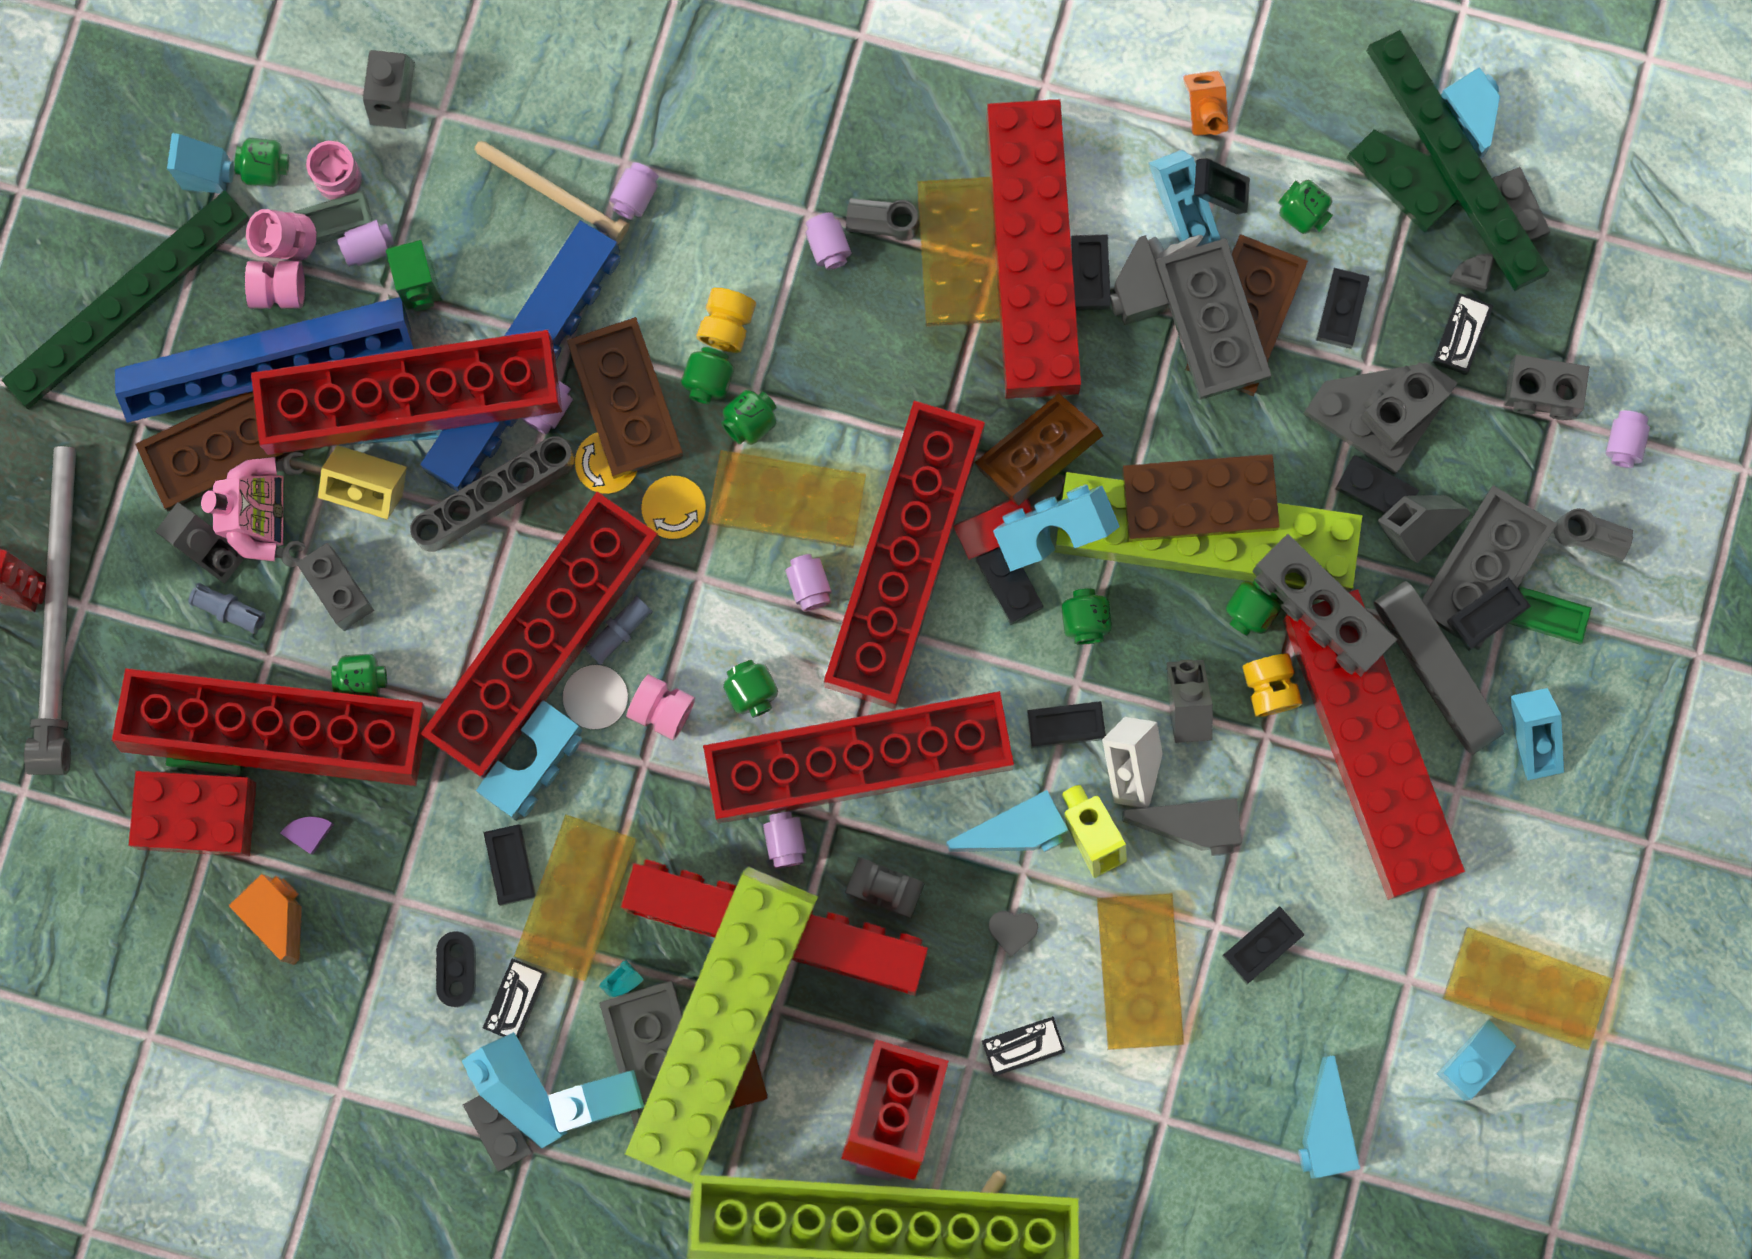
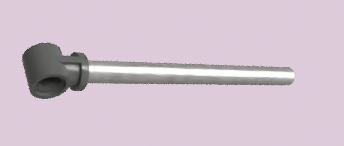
M66 446L54 447L39 714L38 719L30 721V728L34 729L33 738L27 739L24 749V766L28 775H67L71 763L70 743L67 738H64V731L68 730L69 722L61 720L76 449Z

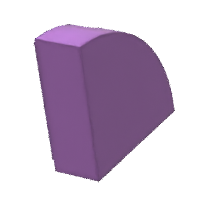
M304 817L288 824L280 834L313 855L334 824L319 817Z

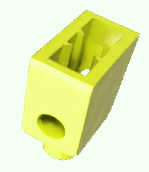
M1081 785L1073 786L1063 792L1061 796L1068 807V810L1064 812L1066 826L1093 878L1126 863V843L1100 797L1094 796L1088 799ZM1087 822H1093V823H1094L1093 825H1089V826H1088V825H1084V824L1087 823Z

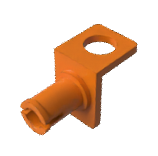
M1219 71L1184 75L1183 81L1189 92L1193 135H1218L1228 131L1226 85ZM1204 80L1212 81L1210 83L1205 84L1196 83L1198 81Z

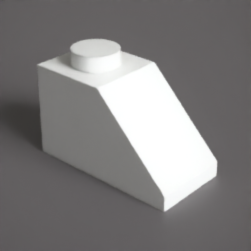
M1124 717L1102 739L1113 800L1117 804L1148 808L1151 803L1163 755L1158 725L1154 721Z

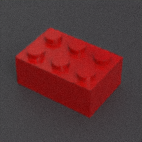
M135 771L128 846L145 851L250 857L256 782L247 777Z
M875 1039L841 1159L915 1181L923 1162L949 1061Z

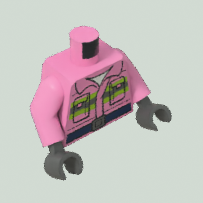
M293 452L285 456L283 460L275 461V457L246 460L231 469L227 474V479L216 481L213 485V491H207L203 495L201 507L204 512L213 514V530L215 534L227 538V542L242 557L275 562V558H279L288 567H296V563L301 560L300 558H293L289 550L303 551L305 545L302 542L292 541L285 548L277 547L283 545V476L277 475V472L284 471L289 476H295L304 472L305 469L294 470L289 464L291 458L303 457L302 453Z

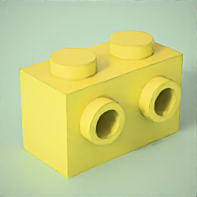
M337 445L321 469L318 498L388 520L403 496L407 467Z

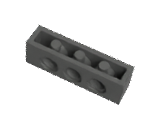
M1289 534L1262 558L1252 571L1257 576L1254 579L1257 585L1269 595L1274 592L1284 602L1281 605L1283 610L1295 621L1302 619L1311 628L1309 631L1310 636L1323 648L1328 645L1339 655L1336 661L1350 674L1356 672L1361 677L1397 641L1373 615ZM1289 573L1300 575L1304 581V588L1300 590L1290 589L1285 583V575ZM1317 599L1325 600L1331 607V614L1326 617L1317 615L1313 611L1312 602ZM1340 627H1353L1358 633V641L1355 643L1343 641L1339 633Z

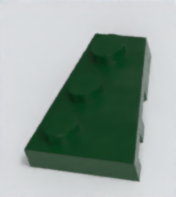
M1375 129L1347 156V159L1424 233L1458 201L1431 156Z

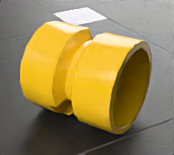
M712 288L705 307L710 316H705L700 322L696 339L718 350L740 353L747 332L742 325L751 323L756 301L730 289Z
M1285 653L1261 658L1242 666L1247 686L1254 688L1255 691L1250 698L1256 717L1282 713L1303 705L1298 684L1292 683L1290 680L1295 673L1289 654ZM1273 685H1275V688H1276V689H1275V692L1273 691V688L1271 687V686H1273Z

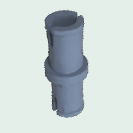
M197 583L196 588L192 589L188 600L190 605L215 615L218 621L224 624L230 622L253 634H257L258 629L262 628L266 613L239 602L238 597L232 594L224 595L201 583Z
M636 595L634 600L614 620L610 617L606 621L608 626L584 649L602 665L603 661L623 641L627 643L632 638L630 634L653 611Z

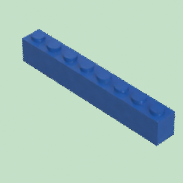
M580 220L504 336L548 330L553 340L555 360H557L562 350L559 345L566 335H573L581 322L582 317L579 316L586 304L591 306L595 302L601 291L600 282L606 274L611 275L617 268L621 260L617 242ZM518 419L443 429L420 465L426 473L458 492L480 478L482 470L479 468L486 457L492 458L496 454L502 443V439L499 437L507 426L511 428Z
M397 297L115 369V394L128 423L253 391L252 372L414 349L411 326L401 298Z

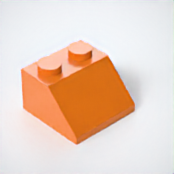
M261 874L229 907L280 961L295 965L300 960L302 907L295 900L299 894L285 879L281 880L277 875L271 878Z

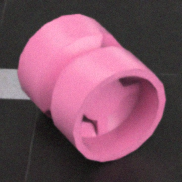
M328 140L317 144L311 149L307 156V171L316 188L324 197L333 200L357 192L361 185L362 175L352 153L345 145L338 141Z
M261 209L255 212L249 219L246 228V239L251 251L260 257L301 261L307 258L314 249L316 229L311 219L304 214Z
M300 260L279 261L276 266H273L270 261H248L245 271V293L248 307L250 309L271 308L274 303H278L280 308H302L305 297V276L302 262Z
M648 674L638 687L626 716L643 726L651 723L654 724L655 732L674 741L689 717L695 697L677 688L669 691L667 683Z

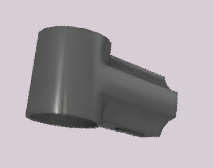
M850 198L846 216L847 232L892 236L899 241H909L918 234L920 229L918 212L911 202L897 200L890 203ZM901 214H906L912 218V221L906 227H898L893 224L894 219Z
M1580 508L1573 509L1556 521L1557 525L1554 528L1555 538L1560 544L1566 547L1577 546L1618 561L1625 560L1633 540L1632 529L1594 517L1589 511ZM1569 519L1575 520L1580 524L1582 529L1580 536H1575L1569 531Z

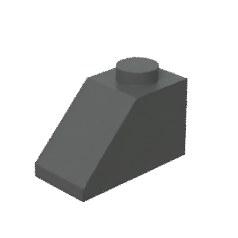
M1146 235L1138 238L1115 281L1114 294L1110 295L1114 315H1121L1124 325L1166 313L1169 304Z

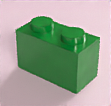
M422 240L385 249L396 292L406 309L413 308L414 311H422L432 308L435 305L434 302L442 300L432 259Z

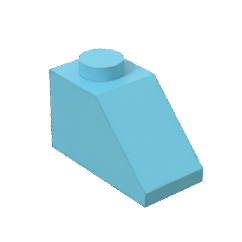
M1478 67L1444 89L1441 96L1481 159L1486 155L1491 146L1500 95L1498 94L1499 87L1494 78L1489 74L1485 75L1481 68Z
M172 133L167 170L182 190L210 193L226 191L227 183H232L234 163L230 161L224 149L181 134Z
M1548 688L1512 695L1513 728L1527 780L1564 773L1561 713Z
M1488 1019L1436 1074L1463 1101L1471 1100L1499 1071L1516 1048V1045Z
M634 1070L549 1095L559 1132L581 1128L645 1107Z

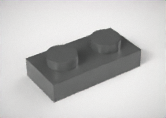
M1521 167L1493 177L1492 179L1530 240L1533 242L1548 236L1551 231Z
M479 1095L463 1104L498 1172L533 1154L522 1131Z

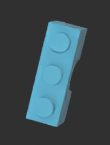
M1086 484L1067 492L1068 498L1057 502L1054 496L1035 504L1036 510L1025 514L1023 508L1004 515L1002 517L1004 523L994 529L993 532L1010 572L1041 561L1055 551L1050 538L1051 526H1058L1065 530L1074 548L1105 538L1119 528V523L1103 486L1101 485L1089 490Z
M542 700L521 729L524 735L536 744L537 756L533 764L524 770H512L500 761H497L476 789L477 793L515 821L520 815L526 817L538 801L534 797L542 785L548 787L554 781L560 771V768L557 767L558 763L565 754L570 757L582 742V738L579 737L582 729L544 700Z

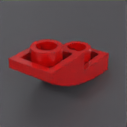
M1027 498L1019 506L1009 499L991 507L985 512L956 523L953 527L968 559L970 560L1000 547L993 530L1004 523L1002 517L1010 512L1023 508L1025 514L1034 511L1029 499Z

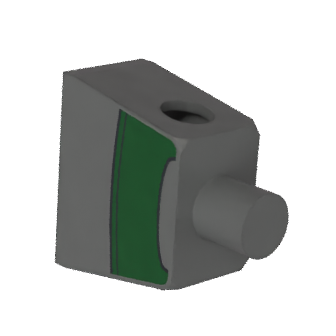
M378 50L369 51L363 102L370 125L406 129L415 62L407 54ZM380 105H387L391 109H380Z

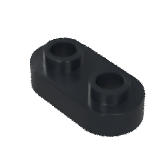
M452 931L443 935L436 947V993L440 1001L445 1005L460 1008L469 1004L475 995L476 947L468 935ZM456 944H461L464 949L462 956L459 958H453L451 955V948ZM455 982H461L463 985V992L459 996L452 995L450 991L451 985Z

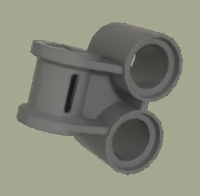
M858 857L845 893L902 916L912 918L925 883Z

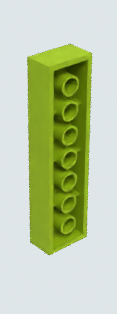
M1066 472L1062 500L1068 498L1067 492L1087 484L1089 490L1102 485L1120 527L1105 538L1074 548L1068 533L1058 527L1054 553L1253 582L1257 577L1252 572L1256 564L1289 534L1348 592L1353 589L1363 515L1277 503L1280 525L1277 531L1129 542L1123 480ZM1296 573L1285 575V583L1288 587L1304 588V581L1300 575Z
M748 866L744 870L625 1155L690 1183L693 1182L694 1175H701L818 896Z

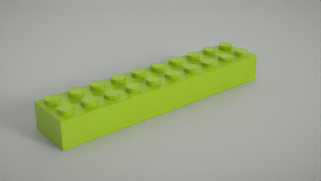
M694 1175L690 1192L687 1259H1079V1198Z

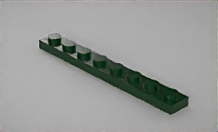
M1401 30L1369 44L1367 53L1514 291L1545 277L1549 272L1548 267Z
M224 190L1 381L23 406L29 410L247 224L250 219L249 216Z

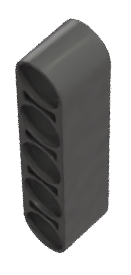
M549 437L422 512L413 519L410 525L412 538L421 549L427 552L438 551L563 477L572 470L575 463V457L569 443L561 437ZM552 450H564L566 452L565 459L558 464L549 463L547 457ZM520 469H533V478L526 483L517 482L516 474ZM493 486L502 488V495L497 501L487 502L484 500V494L487 489ZM465 505L470 507V514L465 520L455 521L452 519V513L458 506ZM429 524L438 526L436 537L431 540L421 539L420 534L425 526Z
M1404 581L1376 599L1373 603L1377 613L1389 632L1397 639L1396 643L1463 747L1471 755H1474L1504 735L1503 727L1415 589L1407 581Z

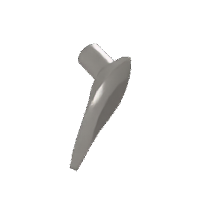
M1197 235L1178 244H1171L1165 250L1157 237H1152L1148 240L1155 261L1158 258L1196 247L1203 239V236Z

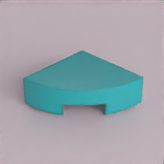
M625 960L600 983L599 987L608 996L617 997L629 992L644 979Z

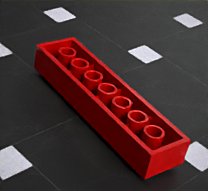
M1061 99L988 103L986 119L1006 399L1056 396L1058 393L1062 396L1079 395L1081 377Z
M548 330L251 373L259 445L268 455L562 412L554 345Z
M914 400L823 681L825 688L896 710L954 528L953 526L955 525L983 437L985 422Z
M596 492L420 734L484 780L496 762H501L522 734V727L542 700L546 701L661 541L658 533L599 492Z
M1359 590L1350 591L1349 593L1365 608ZM1326 601L1312 605L1313 611L1319 616L1326 617L1331 614V607ZM1287 614L1283 619L1284 626L1387 900L1464 873L1465 869L1384 656L1382 655L1361 677L1356 672L1350 674L1336 661L1339 655L1328 645L1323 648L1310 636L1309 631L1311 628L1302 619L1295 621ZM1340 627L1339 633L1343 641L1347 643L1358 641V633L1353 627Z
M125 668L112 741L120 752L417 786L424 737L420 733L427 725L428 713L423 702Z
M1000 691L703 745L715 818L718 824L1011 771L1014 767Z
M647 859L644 860L643 865L633 864L621 908L625 912L712 938L716 937L737 885L719 880L716 887L704 883L705 879H703L702 875L681 870L679 876L670 874L666 865ZM812 910L792 961L909 995H916L928 953V948L922 946L923 939L903 933L900 934L899 939L885 936L886 929L883 927L864 923L861 929L850 926L849 918L827 912L826 918L813 915Z

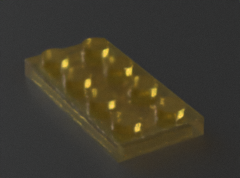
M990 177L917 181L926 327L999 322Z
M720 450L707 522L709 525L854 548L866 474Z
M565 814L514 957L587 982L637 839Z
M1172 893L1097 898L1107 1050L1184 1045Z
M1467 927L1465 928L1442 1000L1589 1051L1612 978Z

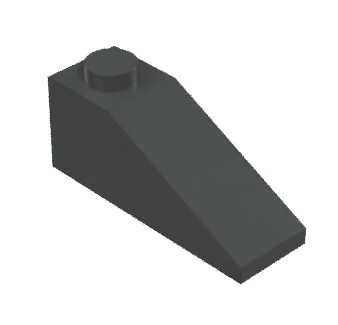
M1237 798L1124 810L1122 813V821L1201 851L1211 850V856L1233 854V847H1239L1242 844Z

